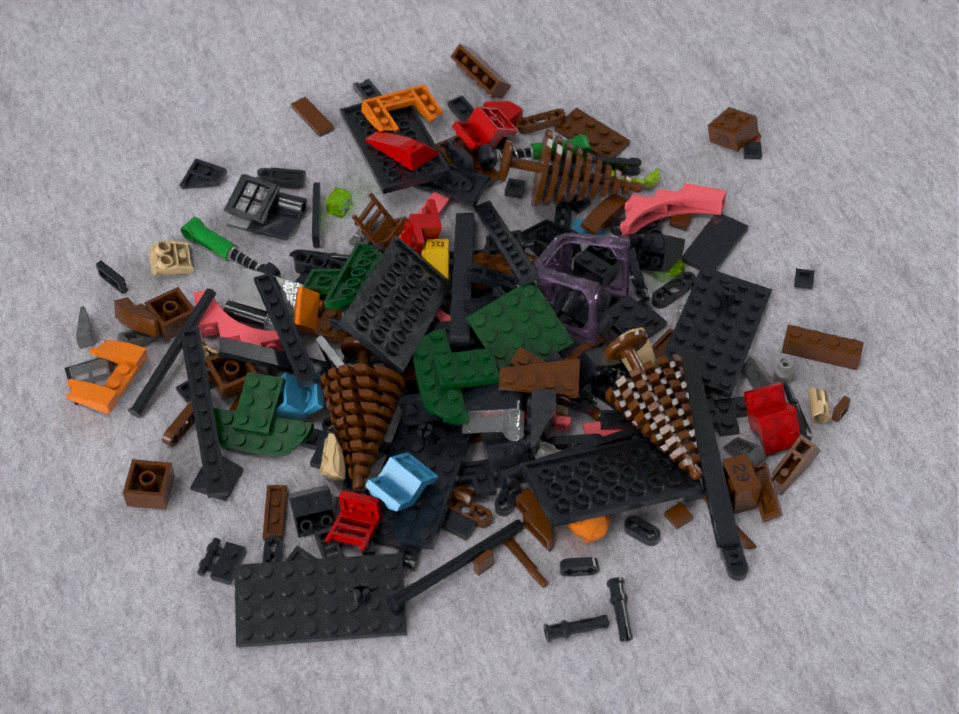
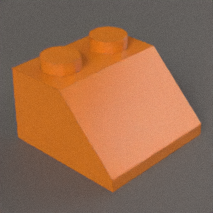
M298 286L295 298L293 322L298 333L315 335L320 321L318 311L322 310L323 300H319V293Z

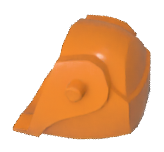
M610 515L567 524V526L576 536L583 539L585 543L588 544L590 541L596 542L598 539L606 536L610 525Z

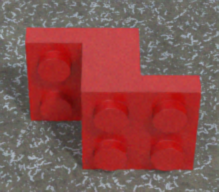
M477 106L466 122L455 121L451 126L456 131V135L466 143V147L472 151H477L482 145H491L493 148H496L504 136H515L518 132L516 127L497 107Z
M427 199L425 207L422 208V214H410L408 221L405 222V230L401 233V239L419 255L423 250V246L426 245L427 239H438L442 230L435 199Z
M777 382L743 392L750 429L759 434L765 455L791 448L800 436L796 407L786 402L783 383Z

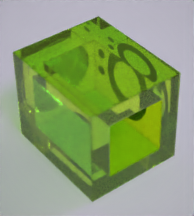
M335 187L325 201L327 213L343 219L353 204L352 193Z

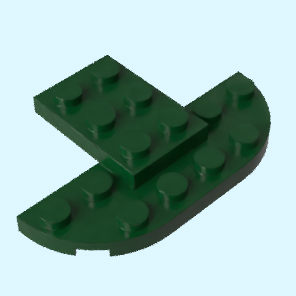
M356 243L342 269H312L302 287L317 292L320 295H327L324 300L325 308L341 309L343 306L352 303L382 256V252L376 251L372 245Z
M445 329L434 330L424 336L413 353V368L422 403L430 414L443 418L444 422L460 425L468 424V415L461 388L499 383V373L492 348L451 353Z
M247 372L237 410L213 407L220 447L235 452L266 457L288 455L292 450L300 445L302 446L308 440L315 425L311 422L276 417L286 382L283 377Z

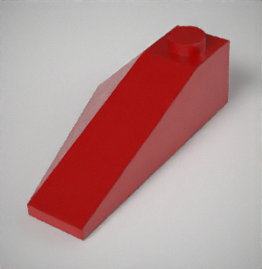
M379 130L365 138L367 143L411 171L439 155L437 150L425 143Z

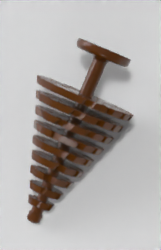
M549 129L545 131L537 162L512 157L513 142L508 139L505 141L498 182L506 181L509 168L535 172L531 207L539 205L542 194V205L550 204L553 193L554 204H558L562 201L564 191L566 192L565 202H572L576 188V201L583 200L587 187H589L587 198L593 199L599 184V198L606 196L609 186L611 187V196H616L619 188L622 189V195H627L629 190L640 193L642 190V183L631 182V177L627 174L624 180H621L622 172L618 169L614 171L613 178H611L612 166L608 163L605 164L601 176L602 160L596 157L592 167V154L586 152L582 161L583 150L578 146L575 147L572 156L573 143L568 140L565 142L562 152L563 138L556 135L552 145L553 132Z
M637 330L621 336L607 346L604 350V356L609 361H618L626 358L632 368L629 371L632 382L627 383L623 375L615 381L618 390L613 392L610 386L606 392L605 399L614 405L619 412L623 413V416L628 421L633 418L632 424L637 429H642L641 432L646 437H651L650 441L656 446L664 442L665 444L660 446L659 449L665 454L668 452L672 453L669 455V458L673 462L681 461L678 466L683 471L689 470L693 480L701 478L703 473L697 466L701 461L700 454L693 455L698 451V442L691 441L696 438L695 429L687 431L693 428L694 419L691 417L692 408L689 405V393H685L688 390V385L685 380V369H683V357L679 354H672L673 361L670 363L666 355L658 357L656 359L659 368L654 369L651 360L643 364L637 354V351L647 343V333L644 330Z
M349 337L341 343V353L346 358L357 361L358 364H354V368L347 364L338 366L339 369L336 367L329 369V375L324 372L320 377V386L324 393L323 396L327 409L330 412L335 434L338 435L337 439L345 457L344 462L348 467V475L351 479H354L353 489L362 491L365 488L364 478H369L371 474L370 468L374 465L375 457L379 454L378 449L381 447L385 439L384 436L388 432V425H390L398 407V398H400L405 390L406 381L398 372L378 365H374L375 370L371 368L369 362L380 359L357 339Z

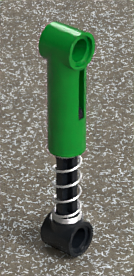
M577 135L573 139L568 140L573 143L572 156L576 146L583 150L582 159L586 152L592 154L587 136ZM563 140L562 152H563V148H564L565 142H566L567 140ZM542 142L531 143L527 148L519 147V149H515L513 147L512 157L525 158V160L530 157L532 161H538ZM491 145L480 146L477 149L480 167L486 170L494 168L497 163L501 162L503 151L495 149Z
M197 217L191 218L180 228L181 234L185 239L190 242L196 241L226 261L236 262L238 266L242 265L243 269L245 267L265 274L272 272L273 276L276 277L281 276L279 269L273 263H257L255 259L249 258V255H244L243 251L239 252L237 245L207 228Z

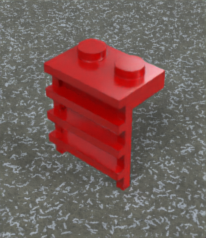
M342 490L339 494L341 511L325 538V542L330 543L331 539L358 545L360 550L364 551L365 547L369 546L370 538L374 536L373 532L375 529H378L379 521L383 519L380 498ZM341 522H345V523H349V524H354V525H358V526H363V527H367V528H369V529L362 528V527H357V526H353V525H348V524H344V523H341ZM336 531H341V532H345V533H350V534H354V535H359V536H363V537H365V538H361V537H357V536H352V535H348V534H344V533H339V532H336Z

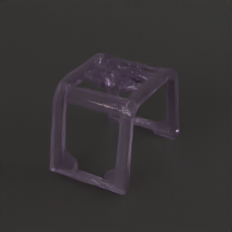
M564 233L555 237L536 260L535 270L539 276L537 286L549 305L554 304L557 292L561 291L564 285L571 287V292H574V289L583 291L587 299H589V321L582 329L562 323L571 338L589 344L597 342L598 323L596 322L599 290L611 292L615 298L623 299L629 295V238ZM572 243L611 248L617 259H622V279L617 280L613 286L600 285L599 282L572 276ZM559 250V256L557 261L556 252Z

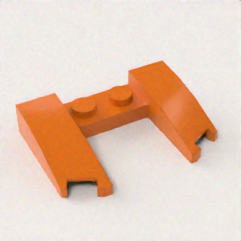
M425 84L362 100V113L379 131L399 132L398 126L388 112L413 105L430 124L435 121V117L443 115V110Z
M104 340V343L97 348L92 347L89 350L90 354L117 363L118 366L104 386L69 379L67 385L71 387L70 393L66 394L67 399L110 415L148 359L146 348L115 340Z

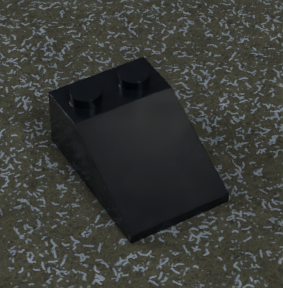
M548 219L522 231L523 241L534 239L535 247H531L530 250L548 265H551L548 252L567 248L569 258H573L576 254L582 252L577 231Z

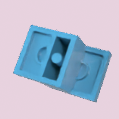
M285 372L280 376L286 382L276 417L280 416L285 419L303 421L324 407L320 382L300 389L296 378ZM316 372V374H317V376H318V380L321 382V378H320V377H321L322 375H320L319 373Z
M406 452L390 457L379 476L369 479L365 487L370 490L374 497L384 501L390 510L399 511L413 506L424 488L435 483L439 476L410 453Z

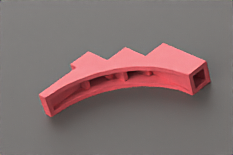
M685 183L678 192L658 189L652 198L632 194L629 201L627 200L625 203L627 214L626 219L621 222L620 232H622V235L636 233L653 221L678 214L707 213L721 215L726 206L727 191Z
M206 290L193 292L195 306ZM215 298L198 323L202 338L220 334V337L284 351L276 331L255 329L237 322L220 308Z

